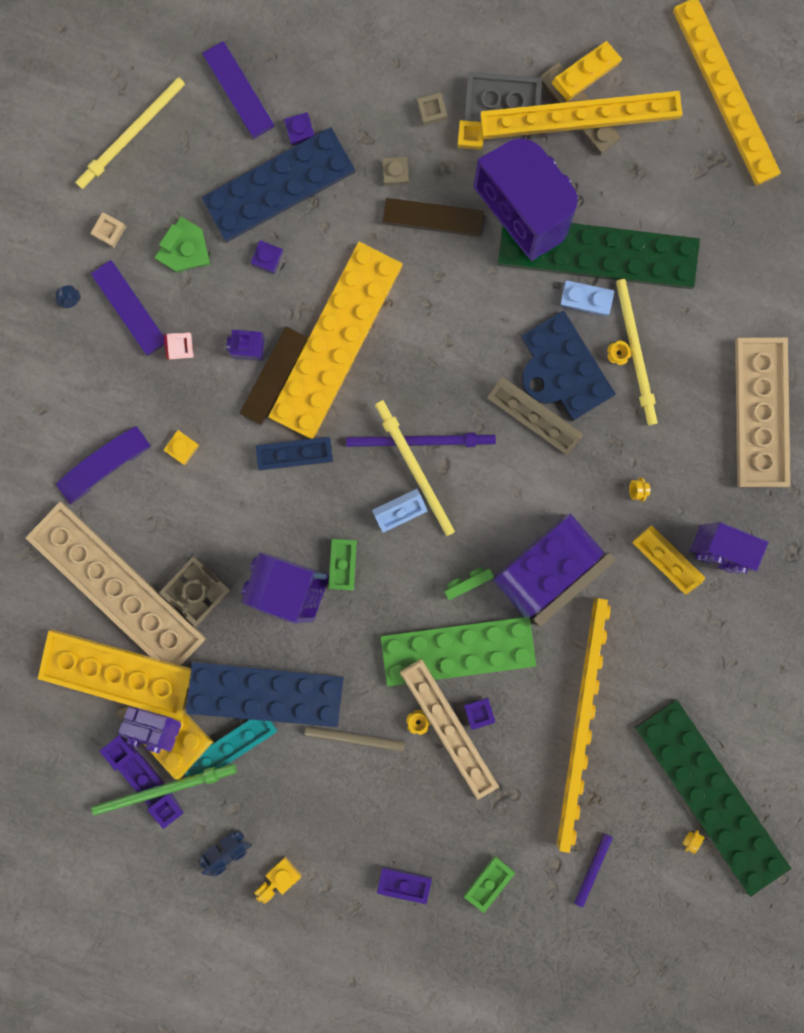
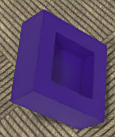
M308 112L284 119L292 146L315 136Z
M259 240L251 260V265L275 274L284 251L282 248Z
M488 697L464 704L471 730L496 723Z

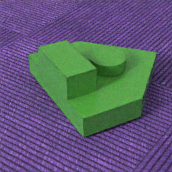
M180 217L176 225H171L159 244L161 248L155 259L176 273L187 271V269L211 265L203 230L185 218Z

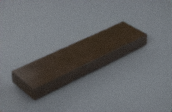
M386 198L383 224L480 237L484 210Z
M287 326L285 327L240 410V415L261 426L263 425L305 347L308 337Z

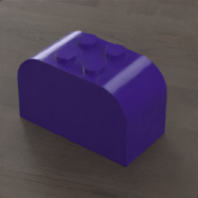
M514 139L494 149L477 161L473 188L531 261L565 240L578 204L577 193L569 177L562 174L556 166L555 160L548 156L538 144L527 139Z
M569 513L564 515L494 575V578L491 580L523 617L529 618L589 569L604 554V551L577 519Z
M259 552L258 556H255L251 563L250 570L252 573L250 579L243 585L241 592L243 598L241 602L295 624L314 622L329 581V574L272 554Z

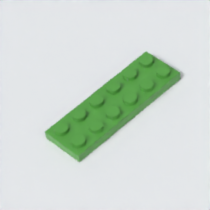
M518 617L381 636L387 686L407 684L400 674V670L422 658L435 680L536 667L530 617Z

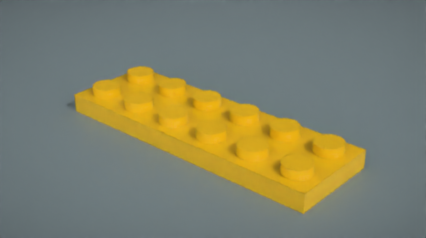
M52 629L48 631L38 679L181 720L184 716L191 668Z

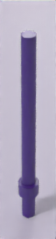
M466 432L465 435L403 436L408 446L466 445V447H476V445L496 444V435H476V432ZM392 436L346 437V447L397 446Z

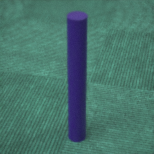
M604 833L574 901V904L584 907L613 839L609 834Z

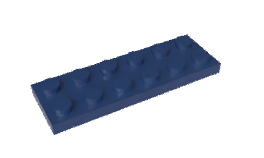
M332 127L201 198L227 243L354 174L355 168Z
M192 661L185 713L338 727L344 677Z

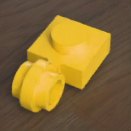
M284 857L266 873L265 876L271 883L269 885L266 882L261 884L254 892L256 895L255 899L266 904L275 895L273 891L275 887L283 895L302 875Z

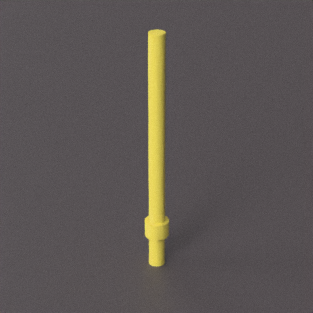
M178 77L97 160L93 159L87 165L88 169L75 183L83 189L95 176L99 177L105 171L104 167L185 86V83Z
M621 279L616 281V286L641 397H639L641 407H644L647 424L651 426L658 424L654 404H656L655 397L650 391L626 280Z
M384 400L376 403L375 407L384 421L382 425L386 432H390L446 536L451 535L455 530L398 426L400 424L396 417H392Z

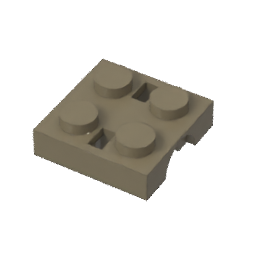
M193 556L159 594L169 603L176 606L195 627H198L232 589L196 556ZM182 575L189 580L185 584L179 580ZM205 597L213 602L210 607L203 602Z

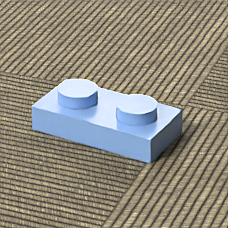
M566 280L560 307L608 317L610 315L614 290Z
M415 489L373 509L372 512L384 533L427 512V508L418 489Z

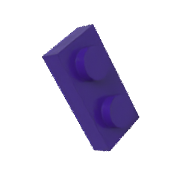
M382 866L377 894L427 905L432 877Z

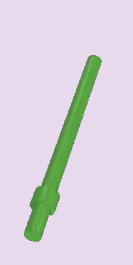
M233 763L217 769L216 767L204 769L203 773L93 805L91 810L93 815L96 816L202 783H215L219 781V778L236 774L237 768Z

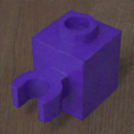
M232 330L231 337H227L226 349L230 352L233 359L263 361L265 336L262 332Z

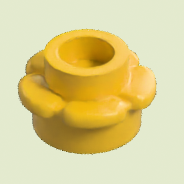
M624 341L611 343L607 348V357L611 363L623 365L631 357V348Z
M639 477L638 480L630 482L629 494L631 499L644 502L646 497L650 495V485L648 482H645L644 478Z
M415 710L414 713H410L406 718L407 728L412 734H425L428 731V726L431 725L422 710ZM417 720L421 721L419 725L416 724Z
M696 830L694 833L689 831L682 843L686 846L685 852L690 851L695 855L705 838L699 834V830Z

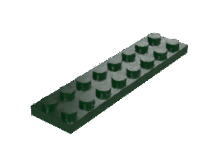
M571 223L568 235L562 243L531 261L502 225L497 266L611 280L625 279L627 282L693 289L696 280L700 238Z
M673 700L635 726V729L748 896H753L792 869L678 700Z

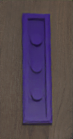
M224 41L203 52V57L252 138L255 139L274 128V123Z
M112 260L91 273L147 356L165 345L164 335Z

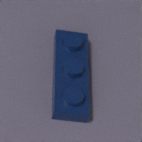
M330 437L255 446L258 471L333 462Z

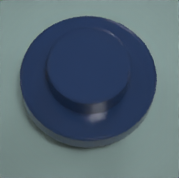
M71 285L63 286L55 293L57 305L64 308L74 307L81 298L79 291Z

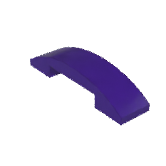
M135 426L80 462L56 483V486L69 504H73L91 491V487L129 460H134L152 446L140 429Z
M118 735L99 751L114 770L118 769L136 792L165 784L147 760L132 745L126 743L124 737ZM172 793L144 801L148 806V812L162 829L166 828L184 813Z

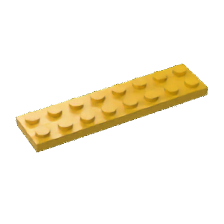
M358 242L268 416L270 419L309 439L315 438L401 271L403 263Z

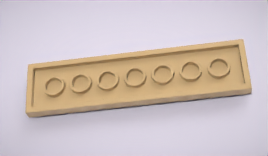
M59 502L26 537L40 553L150 657L182 666L207 639L63 502Z

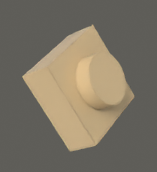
M102 212L90 234L115 248L126 226L124 223Z

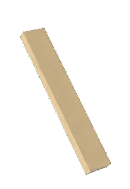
M422 658L400 670V674L477 800L499 788L498 783Z

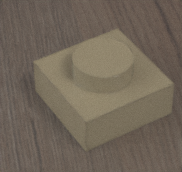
M441 93L417 99L423 126L447 120V113Z
M407 157L383 158L384 186L409 184Z

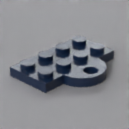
M564 310L521 336L522 341L533 357L523 371L522 385L526 394L537 402L552 404L560 400L569 417L574 421L616 395ZM540 379L543 382V390L540 392L533 391L530 388V381Z

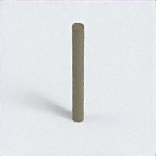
M306 726L305 736L404 752L405 742L310 726Z

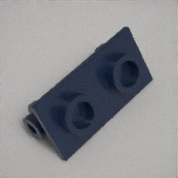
M240 830L237 832L232 831L220 841L224 849L223 851H220L218 846L214 845L201 855L198 863L205 869L201 873L214 877L222 874L230 862L243 858L247 854L246 850L252 844L242 841L245 837Z

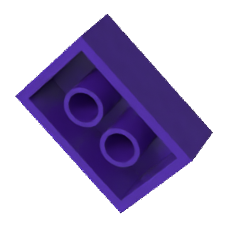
M716 522L700 524L689 552L695 554V559L700 562L719 564L718 569L731 574L733 572L747 574L748 571H758L769 542L724 523Z

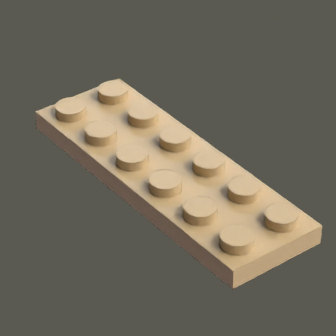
M788 338L735 339L737 488L790 487Z

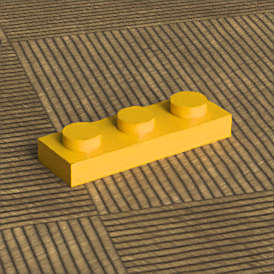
M605 41L556 76L552 84L568 102L618 66L622 58Z
M652 525L632 542L685 595L705 580V577Z

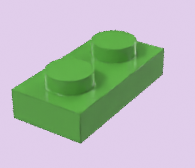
M332 539L329 589L354 591L357 540Z
M481 566L469 572L470 578L464 581L457 578L446 584L448 589L444 590V593L448 600L494 578L490 568L484 570Z
M494 855L464 893V898L481 912L485 913L515 875V871Z

